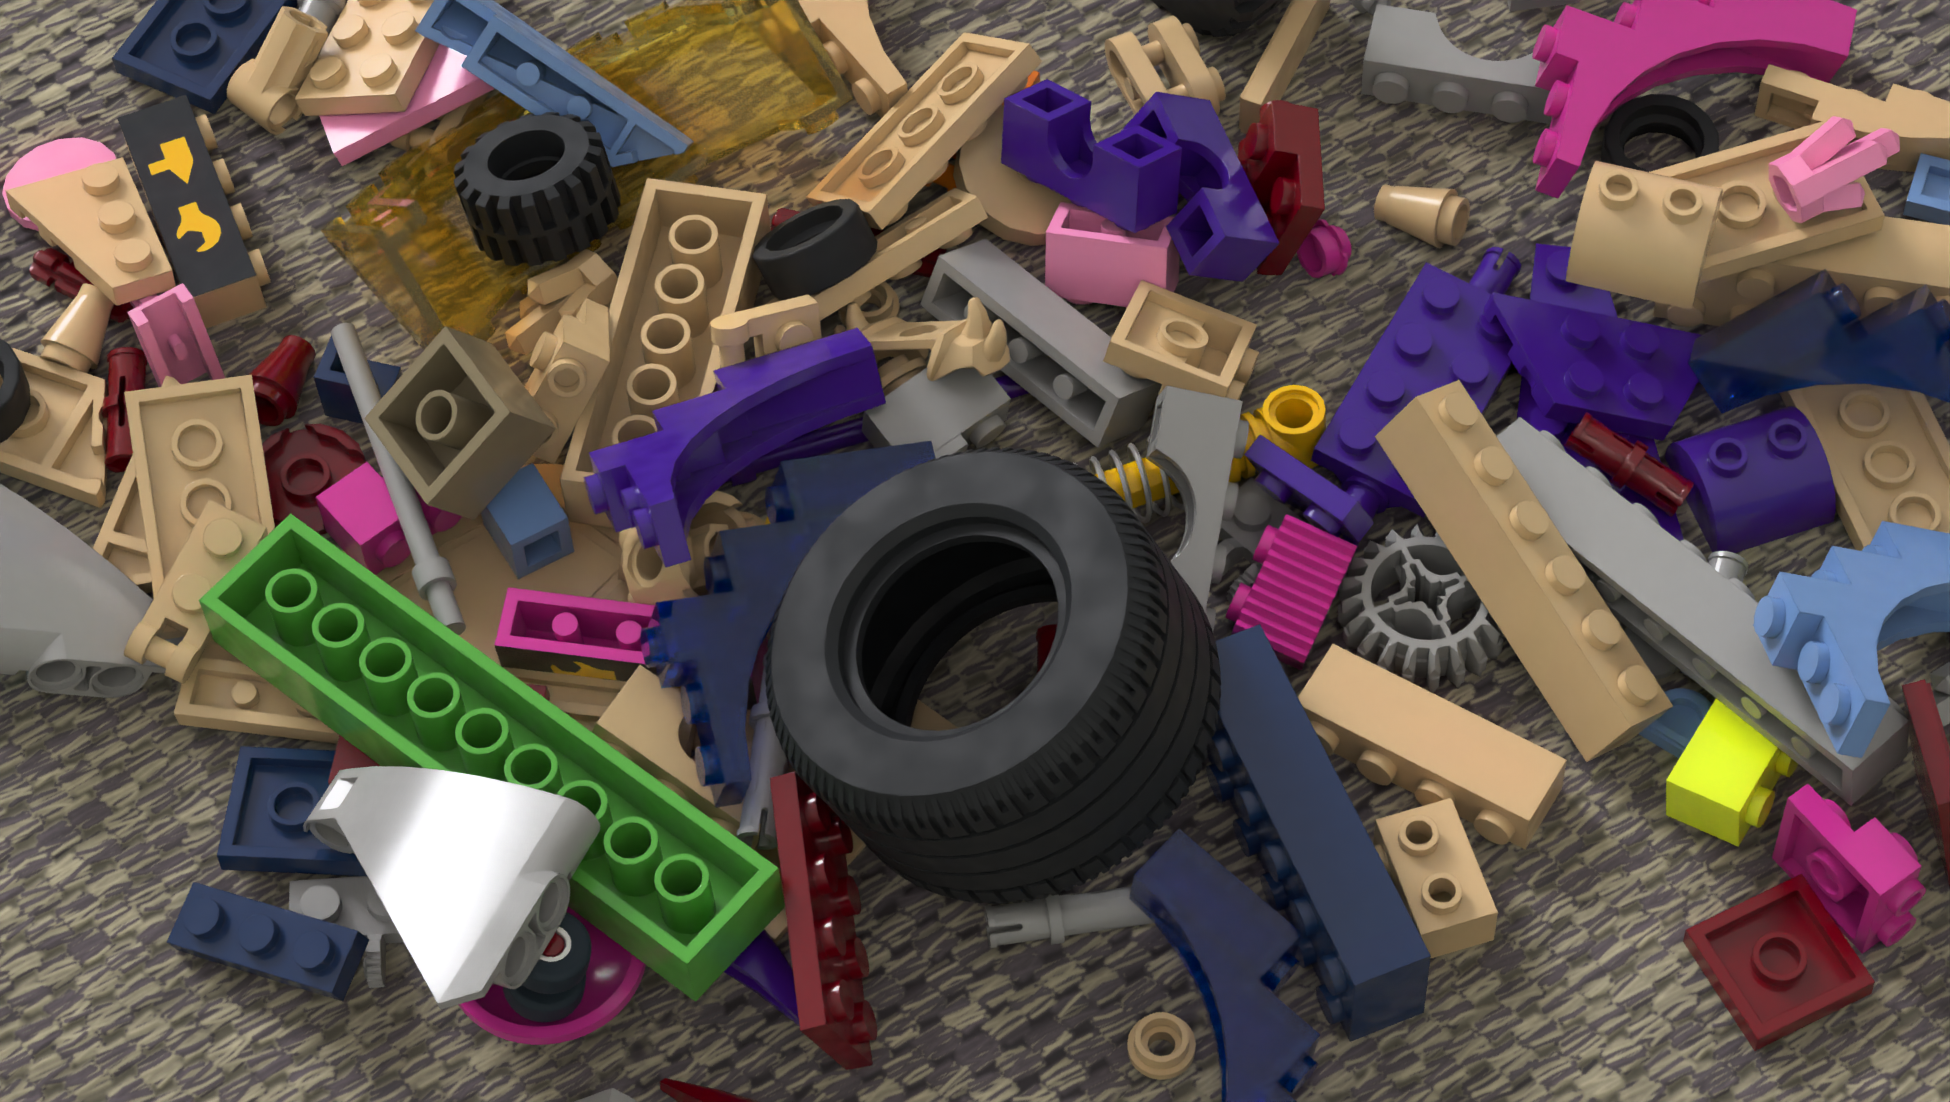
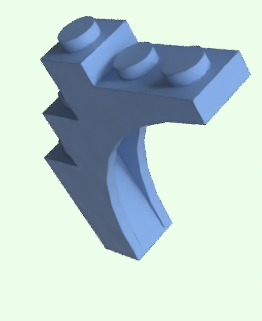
M1882 521L1873 540L1862 551L1831 546L1820 570H1816L1811 577L1779 571L1768 595L1759 601L1755 610L1753 626L1771 664L1797 670L1837 754L1862 758L1890 706V701L1878 672L1877 651L1900 639L1932 632H1950V533Z

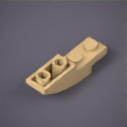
M1771 64L1768 65L1761 80L1754 116L1794 129L1829 120L1833 116L1849 119L1853 123L1856 137L1847 145L1880 128L1890 129L1899 135L1900 152L1888 157L1887 164L1878 169L1915 172L1920 153L1950 160V101L1934 97L1922 90H1912L1894 83L1886 101L1870 97L1859 90L1845 89L1811 78L1800 71L1786 70Z

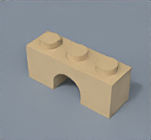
M639 665L596 722L592 733L736 836L740 826L752 742L749 740L739 755L733 761L723 766L709 767L693 761L682 749L678 731L682 727L694 702ZM788 768V773L794 772L792 769ZM760 824L757 836L753 835L751 848L754 850L758 845Z

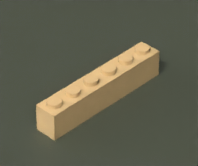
M1460 380L1415 397L1375 436L1585 761L1588 762L1630 741L1672 708V703Z

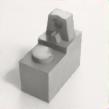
M925 368L886 395V404L864 411L862 432L895 475H898L904 470L911 469L928 460L938 459L941 456L951 455L955 452L963 453L967 451V447L972 443L976 448H981L993 441L1006 427L1004 421L1007 419L1011 398L992 374L982 377L976 369L960 368L945 377L930 381L927 378V368Z

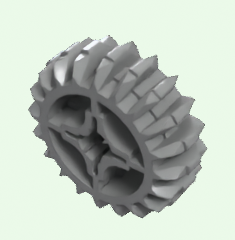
M1418 524L1411 530V537L1408 539H1403L1391 529L1390 533L1386 536L1385 546L1370 540L1367 547L1364 548V558L1353 557L1348 568L1347 578H1343V582L1339 586L1338 598L1341 600V604L1338 605L1337 620L1340 623V627L1344 628L1343 640L1346 648L1357 649V656L1373 664L1378 662L1377 666L1393 674L1394 672L1400 673L1403 679L1413 684L1415 677L1426 678V686L1432 693L1439 687L1440 676L1446 675L1447 679L1459 688L1461 683L1464 682L1466 670L1480 677L1486 669L1487 658L1497 659L1502 652L1503 639H1506L1439 534L1436 532L1435 537H1426ZM1399 580L1400 591L1388 596L1387 603L1374 607L1373 602L1378 594L1389 584ZM1475 607L1477 614L1464 629L1452 635L1450 632L1451 622L1462 618V611Z

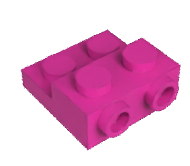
M1809 784L1787 798L1772 859L1790 878L1803 874L1840 931L1862 954L1879 941L1886 947H1889L1901 940L1916 923V918L1909 910L1926 893V888L1918 880L1922 865L1918 862L1917 855L1910 843L1900 834L1890 833L1875 817L1854 832L1851 829L1847 815L1841 807L1830 799H1823Z

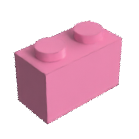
M1060 202L1046 230L1045 286L1059 297L1074 304L1100 303L1122 306L1126 309L1141 280L1174 292L1179 282V253L1166 228L1174 217L1169 216L1145 230L1133 233L1117 227L1114 222L1085 207L1077 206L1073 203Z

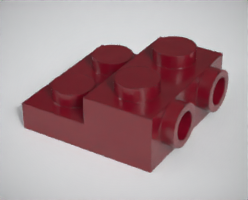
M1272 100L1260 108V121L1258 123L1253 122L1250 125L1246 138L1238 144L1237 156L1280 243L1257 267V274L1262 275L1283 274L1325 210L1318 109L1292 104L1284 100Z

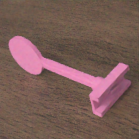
M82 137L58 139L36 147L20 158L6 175L2 194L11 217L23 227L39 231L38 227L29 218L21 219L10 209L5 190L83 169L96 163L116 159L115 154L101 142ZM183 283L159 296L155 294L130 302L134 309L127 313L158 387L162 386L165 376L175 378L180 384H186L206 372L211 380L225 378L195 300Z

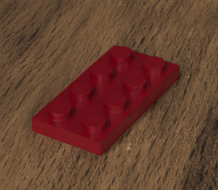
M795 771L771 777L770 786L800 1031L845 1070L871 1066L873 1062L870 1041L877 1038V1023L870 1003L864 1000L862 978L869 975V961L864 944L859 937H856L854 916L861 912V900L857 885L853 877L848 875L846 854L853 851L851 829L813 792Z

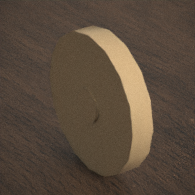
M1001 105L988 118V125L985 130L976 138L965 142L956 152L953 173L957 189L978 196L988 216L987 219L979 223L981 226L1003 240L1029 246L1046 245V230L1060 202H1072L1067 197L1042 184L1028 180L1025 175L1001 163L1004 105Z

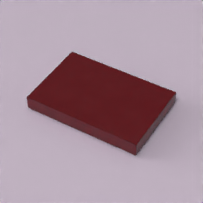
M1924 679L1901 686L1906 717L1909 720V736L1915 772L1950 886V748L1930 683L1926 684Z

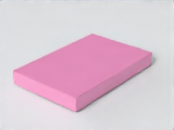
M439 44L404 112L320 115L319 117L334 155L341 166H344L495 88L461 66L467 57L466 55Z

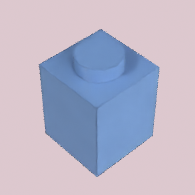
M533 463L519 469L481 512L485 528L517 579L574 552L568 517Z

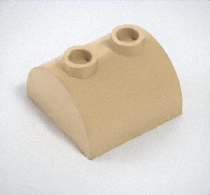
M1595 161L1586 185L1568 261L1566 282L1692 310L1720 210L1723 189Z

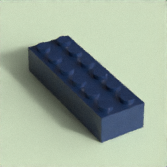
M1259 624L1216 640L1221 670V698L1219 699L1220 710L1218 711V722L1215 725V735L1211 738L1212 744L1210 749L1207 750V756L1211 762V765L1206 766L1208 780L1217 800L1220 803L1230 800L1238 816L1237 819L1233 820V827L1242 851L1247 857L1257 854L1266 872L1260 875V881L1271 909L1274 912L1284 909L1293 929L1288 930V938L1297 962L1302 968L1312 965L1321 983L1320 986L1316 987V995L1326 1020L1330 1025L1340 1022L1351 1042L1424 1013L1431 955L1261 625Z

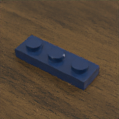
M193 882L167 940V943L176 950L339 1001H344L369 942V939L357 930Z

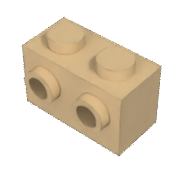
M1452 798L1375 819L1373 844L1431 958L1493 941L1498 911Z

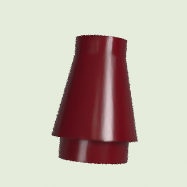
M285 336L279 346L248 374H252L258 420L262 425L278 426L284 419H290L296 413L309 367L316 356L313 346L299 336Z

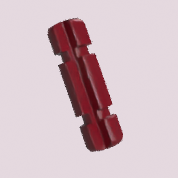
M47 248L44 251L38 250L34 254L33 263L29 269V273L34 280L48 287L54 283V289L57 292L73 300L77 296L82 284L93 285L75 268L74 261L69 264L70 261L66 255L52 248ZM130 302L117 306L114 304L109 318L117 323H123L127 319L130 320L127 312L134 309Z

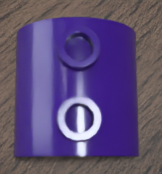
M1788 406L1673 442L1666 449L1665 459L1670 469L1687 480L1694 482L1691 491L1686 497V501L1712 553L1715 551L1737 553L1834 521L1836 511L1835 489L1825 451L1810 421L1794 406Z

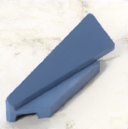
M434 0L415 30L426 38L466 55L467 57L461 65L463 68L532 114L534 113L535 116L542 115L545 112H559L560 116L573 114L580 116L581 121L592 123L596 131L600 133L610 166L612 167L672 154H681L689 150L694 142L691 138L494 0Z

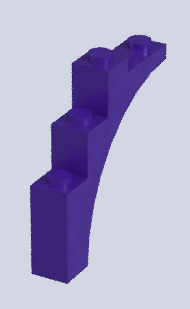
M858 328L713 370L718 391L653 410L652 413L657 432L589 452L594 474L584 477V483L594 514L597 515L605 512L616 532L636 527L643 549L654 547L665 568L690 561L691 556L687 545V537L691 521L706 499L730 477L761 456L799 436L839 419L886 404L873 347Z

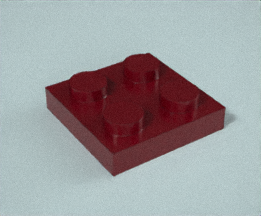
M1803 874L1797 875L1685 931L1684 944L1754 1051L1872 994L1875 984L1874 979Z

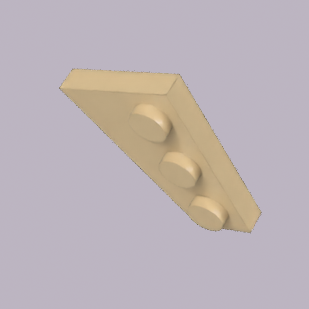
M123 157L5 190L10 209L21 219L29 218L38 227L40 236L52 247L58 245L73 259L75 268L116 306L169 291L176 287L172 268Z

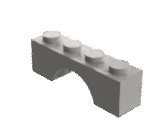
M1376 4L1363 60L1361 94L1375 96L1378 100L1390 104L1409 101L1434 105L1437 109L1446 113H1459L1465 110L1490 114L1508 123L1528 120L1551 124L1552 117L1544 115V108L1550 91L1535 86L1540 61L1532 58L1533 53L1506 61L1476 58L1456 48L1445 37L1440 29L1436 13ZM1600 124L1593 131L1599 132Z
M1166 386L1157 396L1146 459L1162 469L1172 479L1182 497L1186 514L1185 532L1181 545L1170 562L1196 595L1213 631L1216 610L1207 608L1210 584L1220 583L1225 568L1227 547L1218 545L1222 520L1231 521L1234 513L1238 484L1229 482L1232 459H1241L1244 454L1249 422L1240 420L1243 401Z

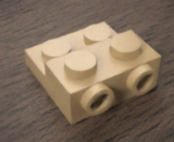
M1141 280L1109 342L1103 362L1121 368L1132 377L1147 378L1162 384L1159 394L1166 386L1240 400L1244 386H1247L1259 356V351L1249 348L1257 324Z
M585 298L576 317L563 314L553 334L546 331L542 333L530 359V366L534 370L525 388L556 427L533 456L551 464H555L610 362L608 307L588 298Z

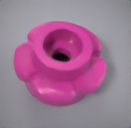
M1318 219L1298 249L1297 256L1301 266L1314 278H1320L1328 274L1333 276L1341 275L1346 271L1348 260L1351 257V243L1342 228L1329 225L1324 219Z

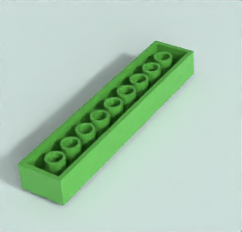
M291 513L199 599L214 642L380 766L438 769L487 777L561 795L575 800L588 808L598 819L601 830L569 880L570 900L568 907L695 1002L784 909L785 902L779 868Z

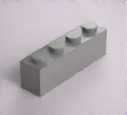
M987 239L938 257L920 306L939 321L966 319L968 317V301L973 297H978L984 305L991 323L993 324L994 321L1001 319L1005 325L1010 362L1001 371L1097 448L1138 431L1145 425L1162 384L1147 378L1132 377L1121 368L1103 362L1111 340L1108 334Z

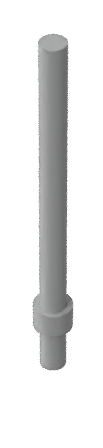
M341 323L332 329L331 336L413 557L415 566L412 569V576L418 593L422 599L429 601L435 619L457 635H460L465 631L466 626L453 593L457 583L449 561L444 557H440L414 486L364 419L381 400V396L355 326L352 323Z

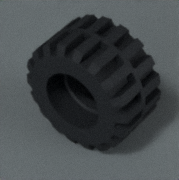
M545 112L542 115L534 116L533 113L521 116L520 119L511 122H503L497 125L496 129L484 132L476 138V144L467 147L460 155L462 161L455 165L454 175L456 179H454V184L476 245L480 251H485L488 258L494 261L504 259L506 265L518 266L522 263H528L529 266L542 265L546 261L554 260V262L566 259L567 255L581 252L590 247L591 241L601 239L609 231L607 225L614 223L619 215L617 207L621 205V196L600 133L596 131L595 126L589 121H581L580 116L573 114L560 116L559 112Z

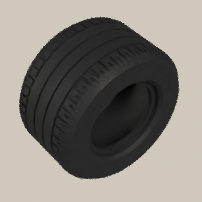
M994 447L990 449H971L963 453L955 452L951 455L947 454L938 459L934 458L925 463H920L911 469L904 470L859 498L829 525L804 556L801 564L794 572L795 575L790 579L788 587L783 593L782 600L777 608L778 612L774 616V625L770 630L771 637L768 640L767 663L765 665L767 704L779 743L800 778L886 866L905 880L930 892L964 902L1008 904L1009 902L1021 903L1023 900L1028 902L1036 898H1047L1049 894L1054 896L1060 894L1062 890L1069 891L1073 889L1075 885L1081 886L1088 879L1094 880L1100 872L1104 874L1110 871L1111 866L1114 864L1117 866L1122 863V858L1125 856L1129 858L1133 855V850L1136 848L1140 849L1144 845L1143 841L1146 839L1150 840L1154 836L1153 832L1160 830L1164 826L1163 821L1170 819L1173 815L1172 811L1179 808L1182 803L1181 798L1186 797L1189 793L1188 788L1194 785L1196 781L1195 775L1200 773L1202 769L1201 763L1207 758V750L1211 747V738L1215 735L1216 731L1215 725L1218 722L1219 699L1221 698L1219 656L1207 615L1189 585L1122 497L1103 480L1065 459L1063 460L1057 456H1051L1043 452L1039 453L1034 450ZM1058 602V624L1050 653L1036 677L1017 698L993 715L964 727L939 731L911 728L915 707L927 679L939 661L962 637L980 624L1003 612L1034 603Z

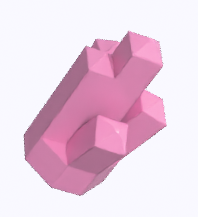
M1835 116L1831 117L1791 153L1769 163V181L1778 202L1792 221L1803 223L1823 212L1862 207L1865 191L1861 184L1854 182V180L1886 165L1888 157L1900 152L1899 135L1890 129L1880 128L1847 145L1856 137L1852 121Z

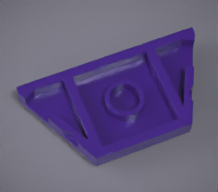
M1495 292L1491 294L1484 306V315L1489 324L1500 322L1513 343L1508 356L1518 373L1529 382L1531 395L1545 418L1580 424L1581 418L1588 412L1593 418L1612 431L1661 441L1665 439L1675 424L1718 347V338Z

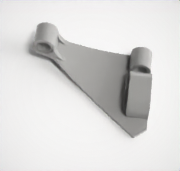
M0 484V674L15 675L19 670L26 671L29 686L40 692L119 698L138 691L146 683L152 672L165 673V668L149 660L142 665L124 656V650L132 632L138 623L142 621L153 599L74 533L28 500ZM184 637L166 639V641L178 646Z

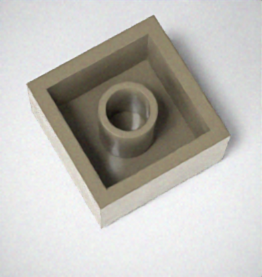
M447 326L440 331L364 418L428 506L472 520L476 519L556 429L492 343Z

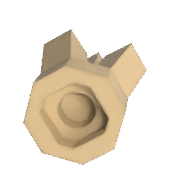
M585 249L567 263L527 279L528 297L520 301L521 320L505 332L509 349L525 355L529 354L534 350L544 331L551 334L554 333L563 314L576 317L585 298L608 307L609 311L618 280L615 272L597 253Z

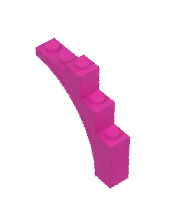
M1634 0L1632 4L1623 2L1614 22L1566 5L1554 26L1547 24L1543 26L1532 55L1533 59L1540 61L1535 86L1550 91L1545 104L1544 115L1552 117L1550 128H1545L1542 132L1533 155V163L1541 166L1535 191L1558 199L1580 167L1592 131L1619 106L1656 86L1697 75L1735 72L1764 75L1769 64L1786 70L1800 71L1811 78L1829 83L1849 55L1857 9L1832 0Z

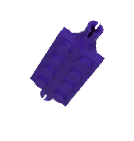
M1500 247L1488 248L1469 283L1426 262L1315 446L1311 461L1334 472L1342 483L1341 490L1355 498L1372 520L1376 514L1384 512L1386 508L1401 506L1423 518L1426 516L1375 436L1415 397L1460 380L1484 416L1513 366L1508 356L1513 343L1500 322L1489 324L1484 315V306L1493 292L1505 294L1513 279L1521 270L1520 261L1511 252L1508 253L1500 269L1497 270L1499 265L1496 263L1504 249ZM1337 532L1335 536L1340 537L1341 533ZM1343 535L1345 541L1356 545L1357 548L1359 547L1358 542Z

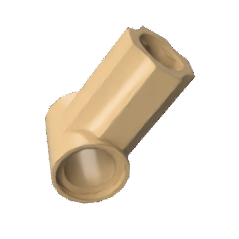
M282 6L256 59H251L242 64L231 77L227 87L229 102L268 132L274 135L283 133L286 130L282 127L291 118L297 121L303 114L295 101V97L329 35L326 31L327 26L314 16L305 14L293 7Z

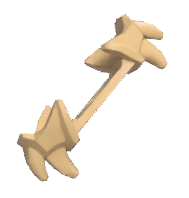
M973 297L968 301V317L957 321L906 322L893 316L869 324L862 314L859 305L851 302L846 305V328L842 325H837L834 329V334L858 328L871 343L876 364L880 359L889 356L895 358L902 354H906L909 360L919 357L925 360L930 349L931 355L927 366V378L930 381L945 377L960 368L976 369L984 377L1001 370L1010 362L1004 322L998 319L992 324L984 305L978 297Z

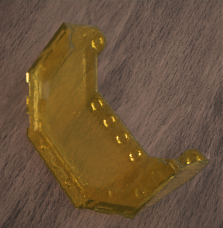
M666 0L628 17L624 21L628 31L620 35L615 32L603 39L599 32L565 50L694 141L690 149L681 154H672L616 167L611 166L621 196V205L617 207L619 215L616 221L607 225L608 230L616 225L619 230L634 225L647 178L696 184L699 179L695 173L708 164L780 131H795L804 128L807 135H811L827 128L839 118L836 110L853 99L798 0H683L670 7ZM501 92L468 113L462 126L457 129L451 127L434 138L436 141L434 144L428 147L430 139L388 163L378 173L384 184L378 190L374 183L364 187L346 205L351 217L344 222L342 217L339 216L331 220L321 230L332 247L423 350L445 326L488 342V339L496 332L490 320L518 290L522 295L527 294V279L544 273L563 261L554 262V260L536 266H529L528 263H522L518 266L506 265L504 259L494 261L488 258L485 251H480L475 243L454 184V179H456L454 175L455 165L462 161L460 155L467 147L476 144L475 139L484 132L496 129V126L503 122H511L520 119L521 116L532 114ZM600 239L591 241V246L586 249L592 252L597 250L602 245ZM580 252L571 253L567 255V258L571 260Z

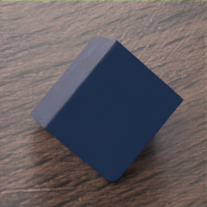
M331 336L313 377L325 416L363 424ZM367 360L382 398L403 375L401 367Z

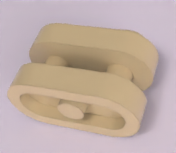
M1173 15L1150 23L1148 25L1149 43L1142 46L1136 36L1130 31L1105 40V55L1111 75L1134 115L1155 92L1210 100L1216 114L1219 115L1220 102L1226 98L1225 87L1217 69L1213 66L1207 68L1200 56L1197 36L1189 23L1181 24L1178 18ZM1159 65L1172 88L1166 90L1154 66Z

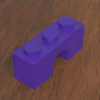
M1048 79L1004 98L1002 164L1025 175L1028 180L1042 184L1067 197L1073 204L1085 207L1114 222L1117 227L1133 233L1145 230L1149 226L1177 213L1182 147L1137 124L1097 143L1090 124L1091 101Z
M1155 92L1121 131L1137 124L1182 147L1179 193L1188 203L1166 228L1188 274L1243 282L1280 244L1210 100Z

